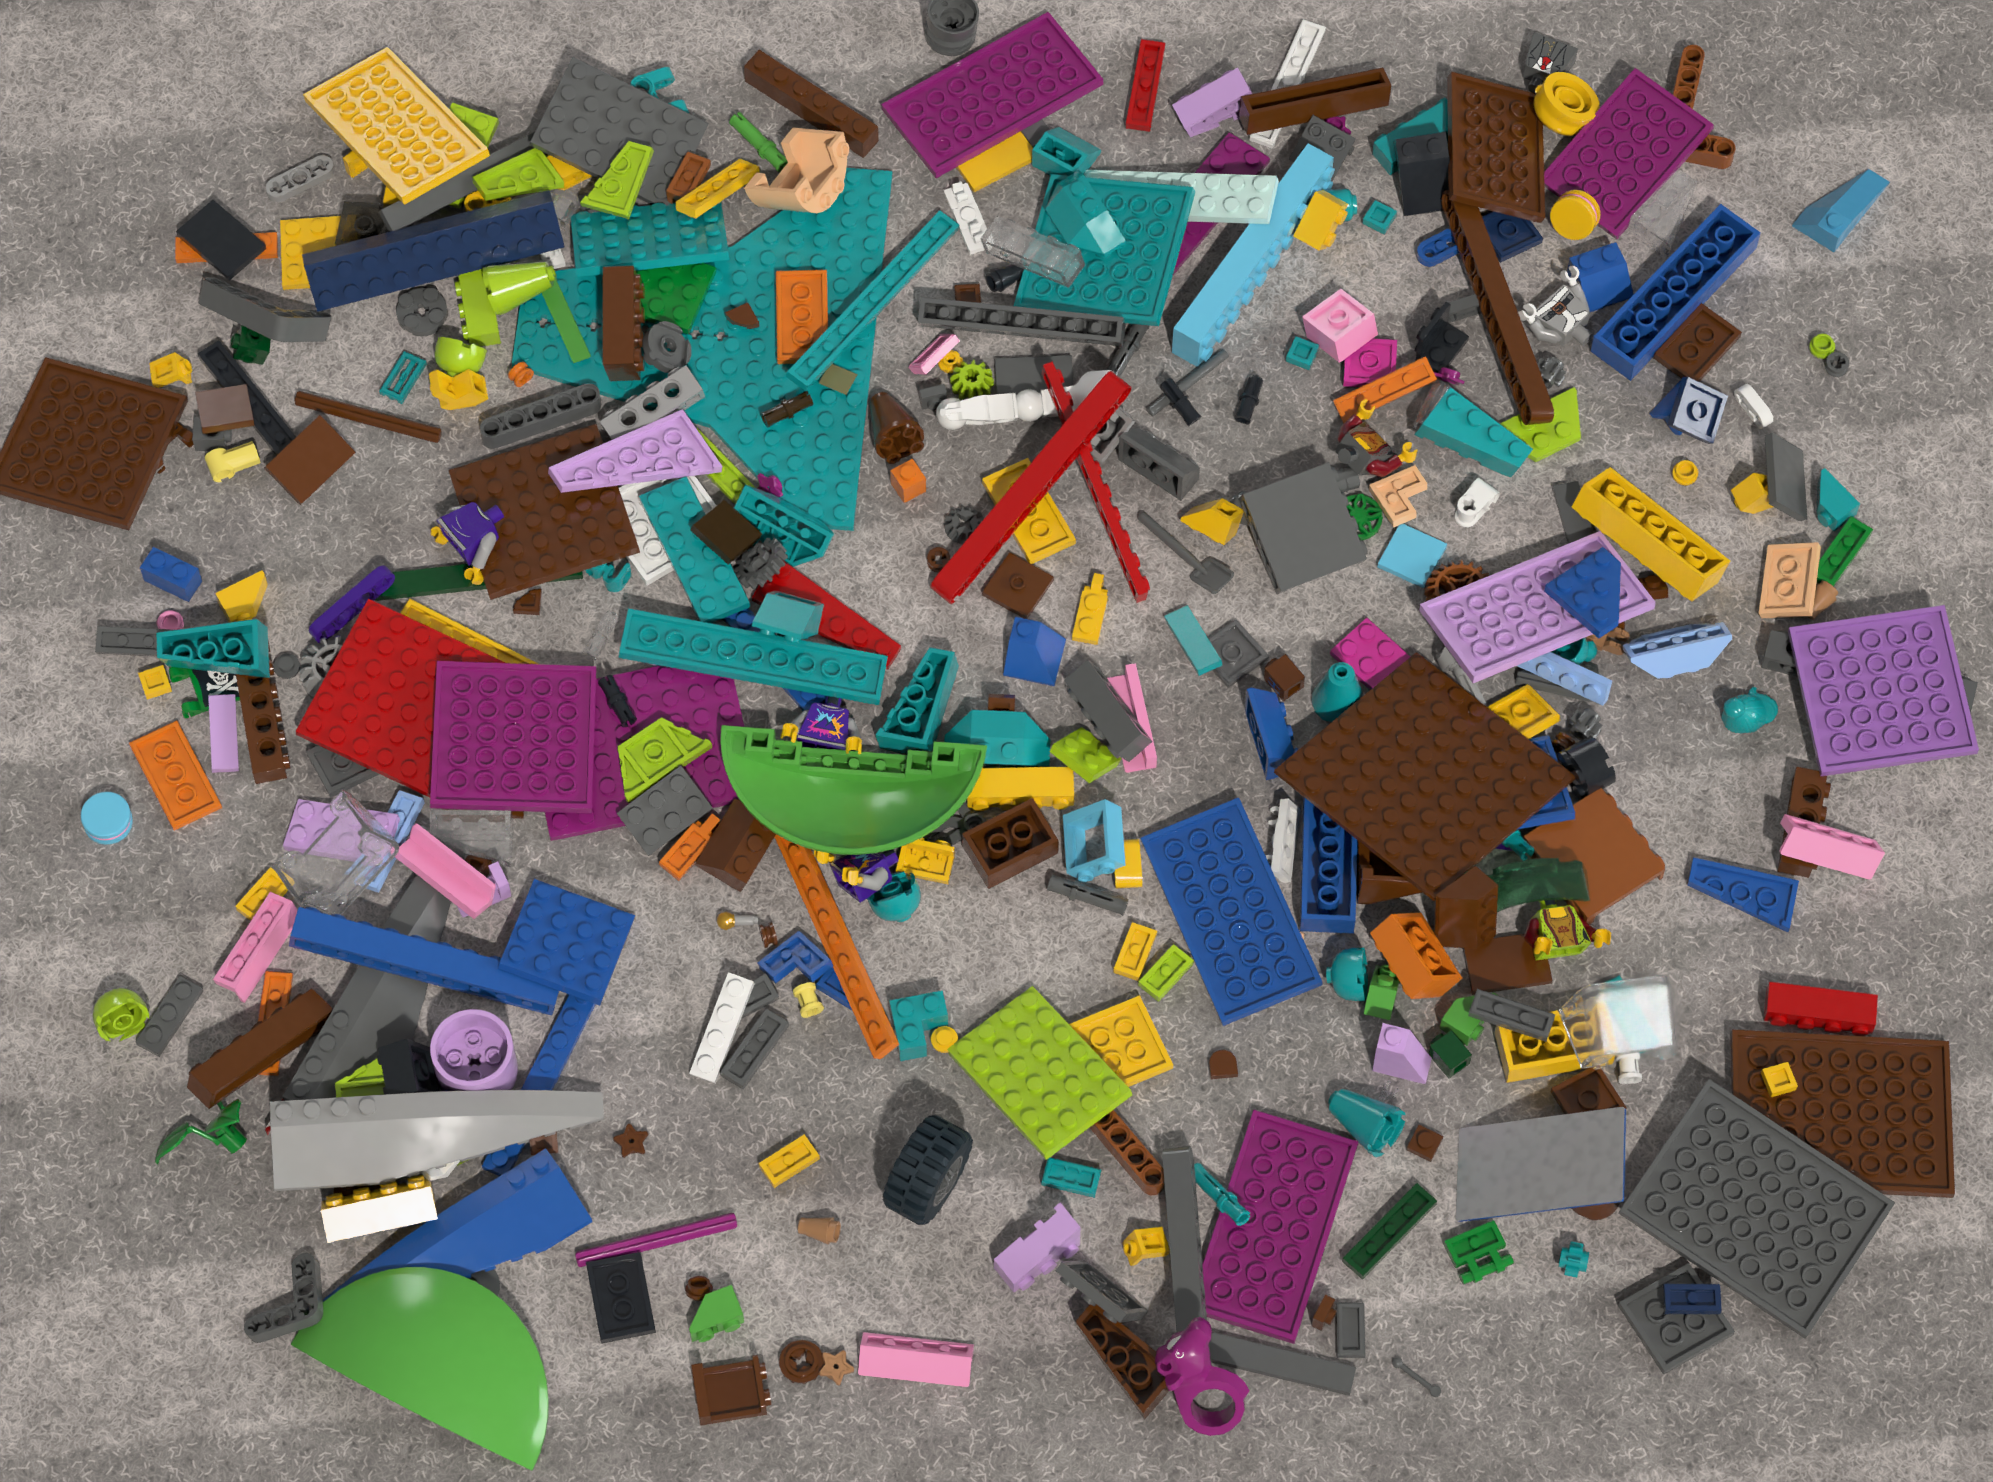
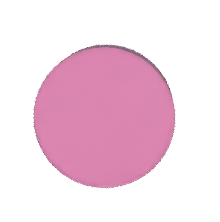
M168 610L159 615L157 627L158 629L180 630L184 628V621L178 612Z

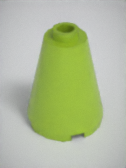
M547 262L489 265L483 268L482 273L484 285L488 286L490 294H487L488 299L497 315H504L553 287V281L557 280L554 267L552 265L548 266Z

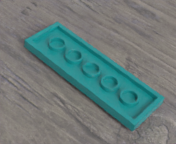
M687 477L640 495L639 501L700 622L713 623L749 608L750 602L731 564L728 565L690 531L693 524L706 514Z

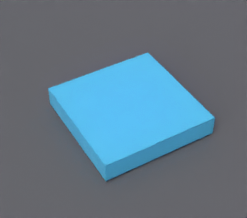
M1401 524L1395 531L1377 567L1421 588H1425L1427 579L1431 577V572L1435 570L1447 548V543L1405 524Z

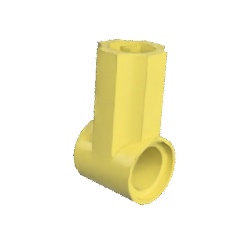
M253 441L229 450L224 448L213 449L205 455V461L214 482H222L221 479L226 477L230 479L235 475V472L261 463Z

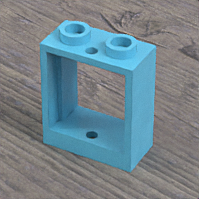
M1104 799L1063 815L1066 872L1068 875L1077 878L1079 881L1088 882L1096 876L1110 874L1115 869L1126 866L1120 806ZM1104 824L1106 855L1087 862L1085 830Z

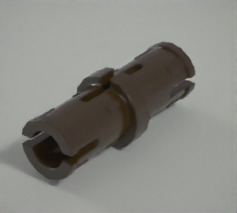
M804 391L788 400H781L780 404L761 412L760 415L763 423L768 428L781 420L793 418L794 414L813 406V401L810 394L808 395V392Z

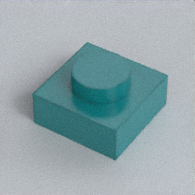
M1375 200L1364 216L1362 224L1385 235L1396 218L1397 211Z
M1296 336L1286 356V362L1310 370L1319 351V345Z

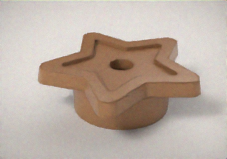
M843 1350L836 1355L826 1352L822 1353L825 1365L819 1372L820 1376H827L836 1385H840L844 1375L854 1372V1367L846 1362V1351ZM836 1364L839 1368L835 1369L833 1366Z

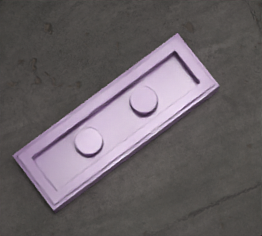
M235 694L208 695L212 773L239 771Z

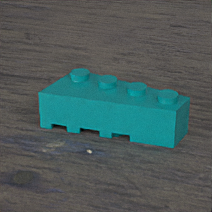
M1451 387L1414 434L1419 438L1423 439L1425 437L1434 441V444L1439 447L1452 449L1466 459L1468 457L1480 462V465L1508 477H1512L1533 450V448Z
M258 619L156 633L157 658L167 666L270 678L268 627Z
M929 647L913 673L911 682L900 694V700L895 708L890 710L887 715V721L876 733L881 749L908 754V750L933 752L934 741L936 742L959 668L955 652Z

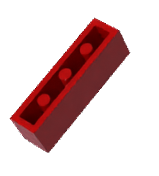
M1769 982L1766 990L1764 1021L1779 1027L1793 1024L1803 1030L1817 1027L1825 1028V1031L1829 1033H1839L1842 1030L1850 1031L1855 1036H1867L1873 1033L1876 1026L1878 995Z

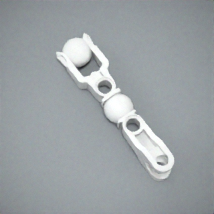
M1111 370L1089 371L1080 378L1076 385L1063 387L1065 392L1069 391L1074 403V406H1072L1073 412L1105 374ZM1025 389L1017 395L1015 393L981 395L962 401L958 398H947L939 403L936 409L937 421L948 430H956L963 425H988L1017 421L1018 418L1031 422L1041 416L1042 418L1058 417L1048 389L1040 390V392Z

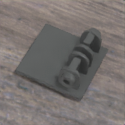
M1313 115L1289 160L1295 162L1309 143L1334 157L1333 168L1335 171L1331 178V181H1333L1346 156L1353 153L1355 148L1353 144L1356 138Z

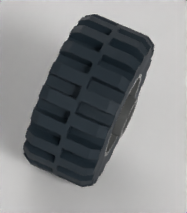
M938 1115L926 1117L909 1137L888 1176L882 1196L885 1206L917 1225H925L930 1220H933L956 1186L969 1159V1153L972 1150L973 1144L970 1133Z

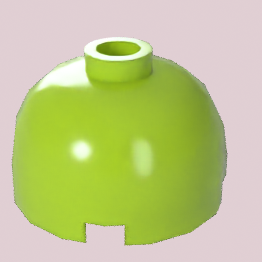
M439 337L435 346V360L438 367L447 372V375L451 377L468 369L477 373L482 368L487 350L474 344H465L461 340Z
M117 988L104 993L98 998L94 1005L92 1017L100 1037L106 1041H111L110 1038L123 1035L119 1040L120 1042L140 1033L145 1028L144 1021L146 1018L149 1019V1012L144 1001L137 993L130 989Z

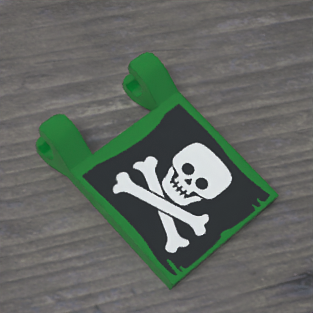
M171 667L169 669V677L172 683L190 677L198 700L185 702L181 705L184 718H189L188 713L192 717L209 711L208 695L235 694V702L240 701L236 674Z

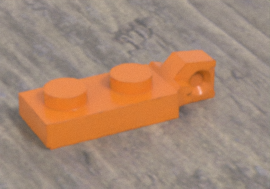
M712 813L703 824L700 821H697L695 824L693 823L659 861V865L680 881L697 862L712 837L713 831L718 827L720 819Z

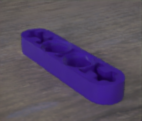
M385 565L374 569L310 625L309 634L318 643L324 637L327 640L362 611L368 599L374 601L393 584L395 575Z

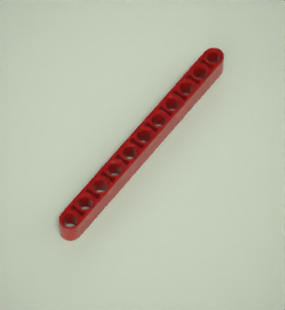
M1112 371L1105 374L934 578L930 586L934 592L949 604H953L955 602L953 599L957 595L960 597L1125 401L1132 390L1129 384Z

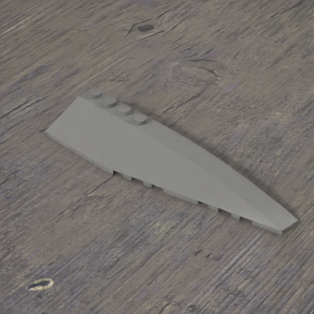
M476 1090L270 1102L274 1191L395 1182V1179L404 1176L412 1177L419 1175L421 1171L431 1168L439 1169L446 1167L448 1163L458 1160L461 1162L503 1150L506 1146L518 1143L520 1145L529 1142V1139L544 1135L547 1137L556 1134V1131L566 1128L574 1129L604 1120L602 1092Z

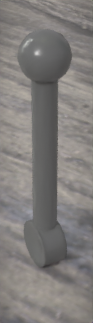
M1396 1357L1393 1359L1392 1365L1395 1368L1402 1369L1427 1388L1431 1396H1440L1441 1388L1439 1386L1429 1384L1404 1365L1401 1358Z

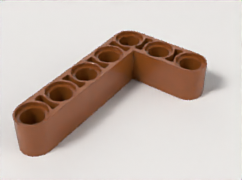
M1688 45L1684 48L1673 92L1675 97L1686 102L1685 104L1692 109L1705 57L1704 50L1698 45ZM1708 134L1697 147L1702 150L1695 149L1685 162L1717 169H1726L1733 162L1736 146L1728 138Z
M1114 1110L1105 1116L1108 1118L1106 1122H1096L1090 1127L1092 1132L1144 1193L1152 1196L1163 1191L1165 1182L1162 1166ZM1114 1136H1122L1125 1138V1141L1116 1143L1112 1138ZM1138 1156L1142 1161L1140 1163H1132L1129 1161V1158ZM1150 1176H1155L1160 1181L1156 1184H1151L1146 1179Z

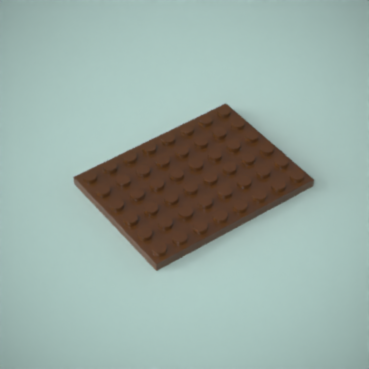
M1732 1029L1730 1033L1731 1091L1734 1096L1882 1194L1954 1197L1955 1179L1949 1041ZM1788 1062L1798 1087L1795 1091L1770 1098L1761 1071L1764 1068Z

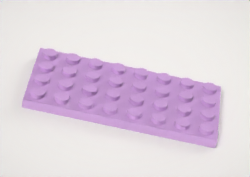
M1599 531L1421 603L1419 611L1472 683H1476L1593 634L1545 593L1544 590L1547 583L1602 547L1621 562L1619 623L1655 609V601L1606 537Z

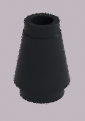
M1019 262L992 268L985 276L986 283L992 292H1002L1022 277L1024 268Z

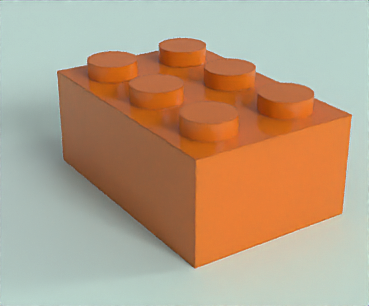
M1422 913L1391 914L1370 932L1375 941L1376 948L1382 952L1388 962L1389 969L1397 976L1402 984L1404 993L1410 999L1441 997L1462 979Z

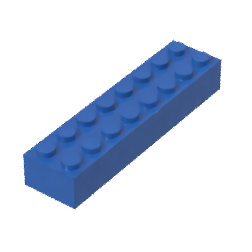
M1720 204L1595 334L1591 352L1631 381L1701 303L1704 304L1755 251L1761 232Z

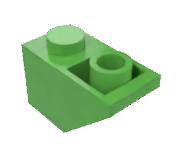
M1376 965L1364 1009L1365 1015L1386 1020L1391 1019L1400 981L1389 969L1388 965Z
M1475 996L1457 998L1441 1019L1440 1024L1442 1031L1448 1033L1452 1030L1466 1046L1472 1039L1477 1041L1484 1030V1027L1481 1026L1484 1021L1468 1016Z
M732 1285L705 1294L689 1328L692 1342L697 1340L699 1342H706L712 1339L715 1333L723 1330L727 1333L740 1328V1324L744 1323L743 1312Z

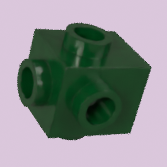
M241 325L238 332L233 333L231 337L230 348H234L233 358L242 360L245 363L263 365L270 353L271 339Z

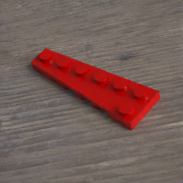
M785 561V566L780 568V573L774 574L772 576L773 580L771 582L767 580L763 587L759 585L753 594L752 601L759 605L762 604L766 594L773 591L823 603L824 607L818 635L844 648L888 656L886 669L890 668L901 650L900 644Z

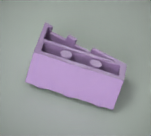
M1236 68L1226 71L1220 78L1211 83H1205L1194 93L1182 96L1172 106L1189 136L1193 137L1219 127L1218 122L1230 117L1234 121L1240 119L1241 96L1250 95L1253 92L1240 70Z
M1061 1202L1054 1207L1057 1212L1045 1223L1040 1219L1034 1224L1036 1230L1025 1238L1020 1236L994 1258V1269L1013 1293L1019 1289L1022 1291L1028 1289L1035 1282V1277L1041 1273L1044 1275L1050 1273L1057 1266V1261L1063 1257L1068 1259L1079 1250L1081 1227Z

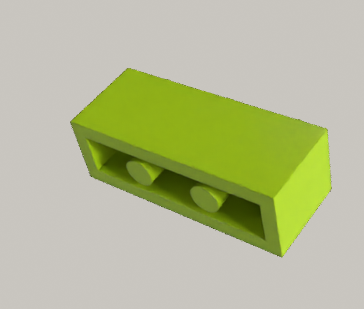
M483 269L459 275V281L455 282L457 297L462 296L463 303H458L460 319H466V325H461L464 341L469 340L470 345L474 344L480 347L501 344L497 316L487 294H490L489 288L484 285Z

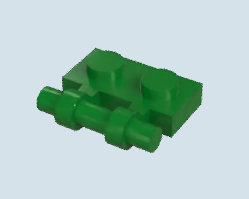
M1494 1220L1447 1239L1443 1244L1454 1267L1458 1268L1466 1265L1468 1269L1467 1272L1459 1275L1463 1285L1472 1281L1474 1283L1483 1280L1484 1276L1493 1272L1498 1274L1505 1271V1267L1514 1264L1510 1254L1500 1257L1498 1253L1499 1250L1506 1247V1243ZM1488 1255L1491 1262L1478 1267L1475 1260Z

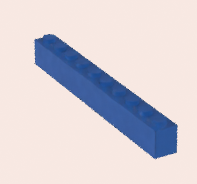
M313 907L298 908L290 935L289 947L547 1015H553L559 993L558 990L498 969L501 957L479 955L471 949H456L445 942L434 943L426 941L425 938L418 935L407 936L400 934L392 928L381 929L373 927L371 923L365 921L354 922L347 920L346 917L339 914L328 915L320 913L318 909Z

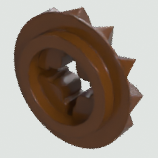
M806 1340L791 1342L782 1350L779 1358V1366L783 1376L791 1380L792 1383L797 1382L804 1385L811 1380H816L824 1365L822 1352L819 1347ZM806 1353V1362L810 1366H803L798 1372L797 1363L794 1360H800Z

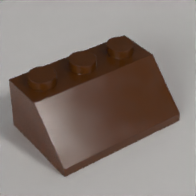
M734 799L695 863V866L741 892L776 834L749 813L740 800Z
M1476 866L1436 894L1435 935L1443 947L1477 948L1483 942H1490L1496 935L1498 884Z

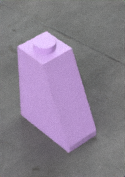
M1383 1023L1372 1071L1426 1084L1432 1058L1409 1029Z

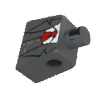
M1534 32L1523 78L1531 80L1528 90L1536 94V87L1540 84L1542 85L1550 74L1555 72L1568 73L1575 64L1578 48Z

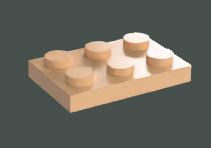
M1818 542L1768 545L1759 615L1762 619L1812 616L1821 551Z

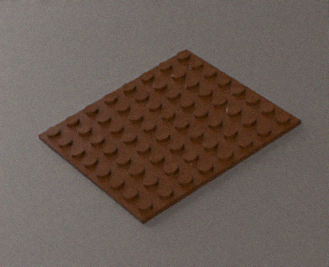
M1417 652L1274 770L1278 777L1433 901L1436 900V894L1471 870L1575 780V776Z

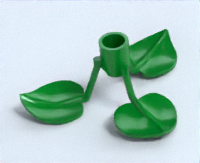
M236 1099L225 1107L221 1101L217 1103L221 1111L207 1125L205 1132L194 1126H189L187 1122L175 1128L160 1144L156 1153L155 1163L158 1165L161 1157L176 1148L186 1135L192 1132L212 1141L216 1146L221 1143L231 1154L237 1152L247 1141V1138L236 1128L237 1125L235 1124L240 1122L239 1109L241 1101ZM214 1131V1133H215L217 1136L214 1137V1136H212V1135H210V1134H208V1133Z

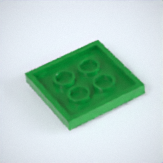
M705 263L636 270V273L641 275V283H644L645 298L641 299V307H644L645 321L653 324H658L662 321L671 322L679 326L683 333L689 335L715 277L716 267Z

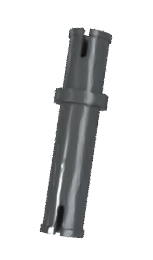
M1132 325L1128 334L1124 336L1123 347H1119L1107 370L1113 371L1118 377L1121 376L1134 352H1137L1141 347L1140 342L1149 329V325Z
M1052 874L1047 887V891L1070 897L1069 900L1071 901L1079 900L1121 914L1122 916H1124L1129 899L1082 885L1081 881L1075 880L1073 882Z

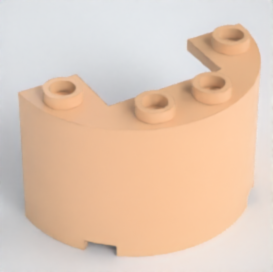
M792 128L781 142L788 162L770 186L765 173H756L744 189L749 199L758 207L809 213L823 212L831 207L839 193L844 189L849 145L846 143L844 132Z

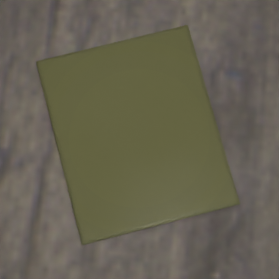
M832 364L823 374L819 384L847 395L858 374Z

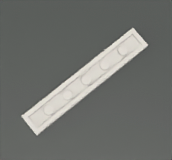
M1304 19L1302 20L1271 90L1302 84L1326 31V27ZM1282 128L1251 134L1249 141L1273 149Z

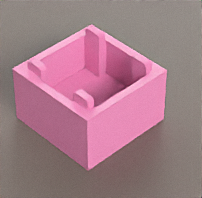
M1342 289L1335 292L1302 317L1306 337L1313 343L1318 344L1323 351L1339 363L1378 335L1374 313Z

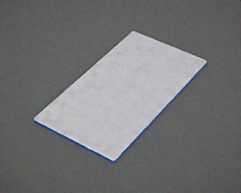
M1624 1107L1460 1128L1456 1220L1463 1222L1623 1202L1626 1109Z

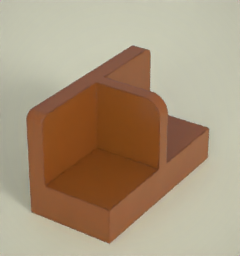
M687 152L666 190L667 201L674 203L700 186L711 166V160Z

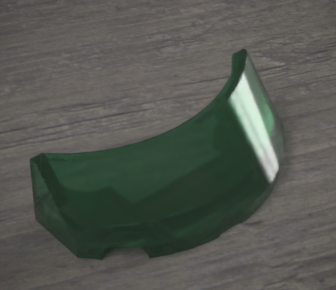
M1559 858L1530 859L1499 866L1492 869L1493 874L1487 875L1498 884L1497 912L1516 905L1543 900L1590 901L1587 870L1581 861L1560 862Z

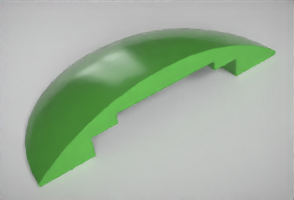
M722 725L721 750L725 771L733 790L749 813L773 833L792 843L820 852L843 855L871 854L892 850L914 842L940 827L953 816L971 794L980 777L987 751V745L934 741L933 752L908 750L907 755L874 752H861V754H858V751H849V754H846V750L803 747L802 742L799 741L793 743L791 741L776 740L775 729Z
M426 1267L396 1268L368 1275L350 1283L323 1302L322 1319L311 1327L299 1330L290 1344L387 1399L527 1469L533 1470L539 1458L546 1435L549 1408L547 1379L539 1351L528 1329L518 1315L496 1294L471 1279L445 1270Z

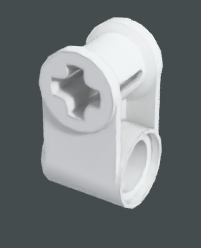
M1477 478L1458 500L1455 512L1456 523L1462 527H1471L1476 524L1483 514L1490 510L1489 506L1491 503L1497 502L1500 492L1482 479Z

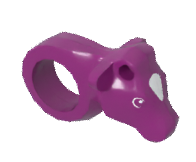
M1197 1317L1191 1320L1183 1331L1173 1334L1165 1345L1157 1349L1155 1365L1157 1371L1165 1377L1168 1391L1174 1390L1185 1424L1200 1434L1208 1436L1222 1435L1232 1430L1241 1421L1245 1411V1397L1250 1390L1245 1382L1235 1373L1212 1366L1209 1342L1212 1335L1211 1325L1204 1318ZM1218 1389L1229 1394L1233 1402L1221 1411L1210 1412L1196 1406L1193 1399L1202 1391Z

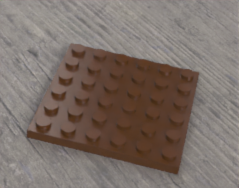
M45 357L0 452V495L129 531L188 403L187 396Z
M597 424L448 470L460 506L475 502L485 512L494 505H497L504 515L503 519L494 524L499 538L487 559L484 569H480L490 600L640 553L618 485L561 493L548 474L549 467L603 444Z

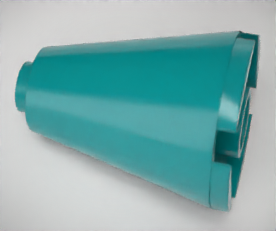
M1344 662L1333 664L1314 688L1312 706L1315 713L1322 720L1333 722L1364 696L1352 666Z
M1347 1089L1333 1092L1328 1100L1329 1111L1374 1157H1380L1385 1154L1381 1150L1387 1143L1392 1147L1405 1125V1121L1401 1117L1402 1115L1406 1116V1114L1399 1107Z

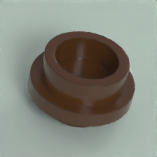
M704 1276L690 1278L685 1287V1294L695 1301H702L705 1294L713 1292L710 1280Z

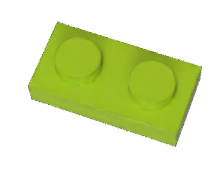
M1173 944L1138 981V986L1159 1002L1194 965V960Z

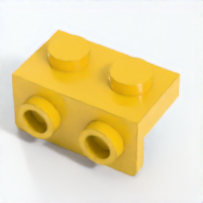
M923 837L901 846L896 873L905 872L906 876H910V873H913L915 878L948 885L955 858V847L942 840H936L935 843L928 842Z

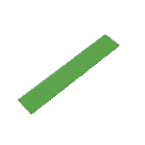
M555 280L553 281V287L542 292V295L573 363L590 358L591 355L558 282Z

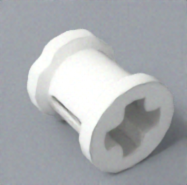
M1637 1051L1617 1053L1615 1057L1616 1061L1619 1062L1620 1069L1618 1082L1620 1084L1641 1082L1642 1074L1639 1073L1638 1067L1640 1053Z

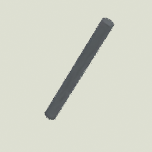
M1224 349L1220 350L1177 384V386L1184 393L1229 357L1228 353ZM1163 395L1149 406L1146 411L1153 417L1171 402L1166 395Z

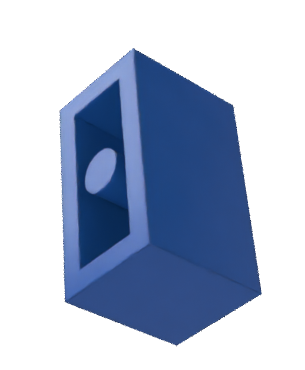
M155 547L152 548L140 566L144 581L187 602L191 600L202 583L197 567Z

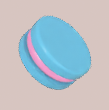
M97 793L84 803L81 810V822L87 836L99 844L117 843L124 839L132 828L133 817L129 805L117 793Z

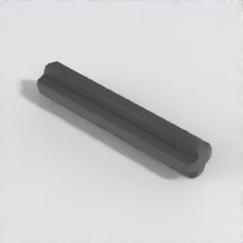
M1520 670L1517 674L1516 685L1523 687L1528 684L1535 690L1588 702L1591 701L1531 672Z

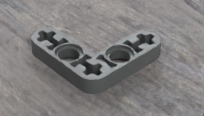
M301 1253L292 1262L294 1302L253 1315L246 1320L244 1332L253 1342L261 1343L311 1327L322 1319L323 1298L320 1265L311 1253ZM313 1284V1288L309 1293L302 1294L305 1286ZM308 1303H309V1305L313 1308V1309H311L310 1311H309V1306L307 1305ZM289 1315V1320L285 1324L278 1325L280 1318Z

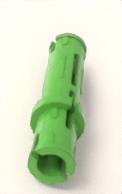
M737 112V115L734 114L731 117L729 124L759 152L758 155L762 159H766L778 172H781L788 162L786 157L776 148V144L765 138L741 112Z

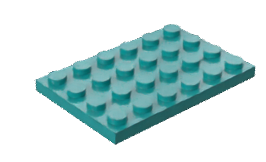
M676 202L669 205L664 203H655L648 206L634 205L629 219L601 211L593 213L581 211L577 214H570L577 277L603 274V267L634 266L635 270L729 260L721 202L696 219L676 211Z

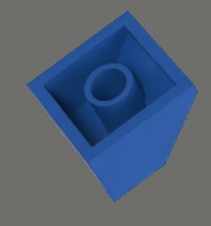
M1616 242L1569 258L1568 276L1571 277L1569 266L1578 268L1579 276L1576 281H1579L1590 312L1628 300L1634 295L1627 263Z

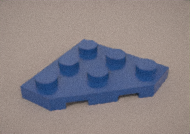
M1602 547L1547 583L1544 592L1599 639L1616 628L1619 623L1621 562Z

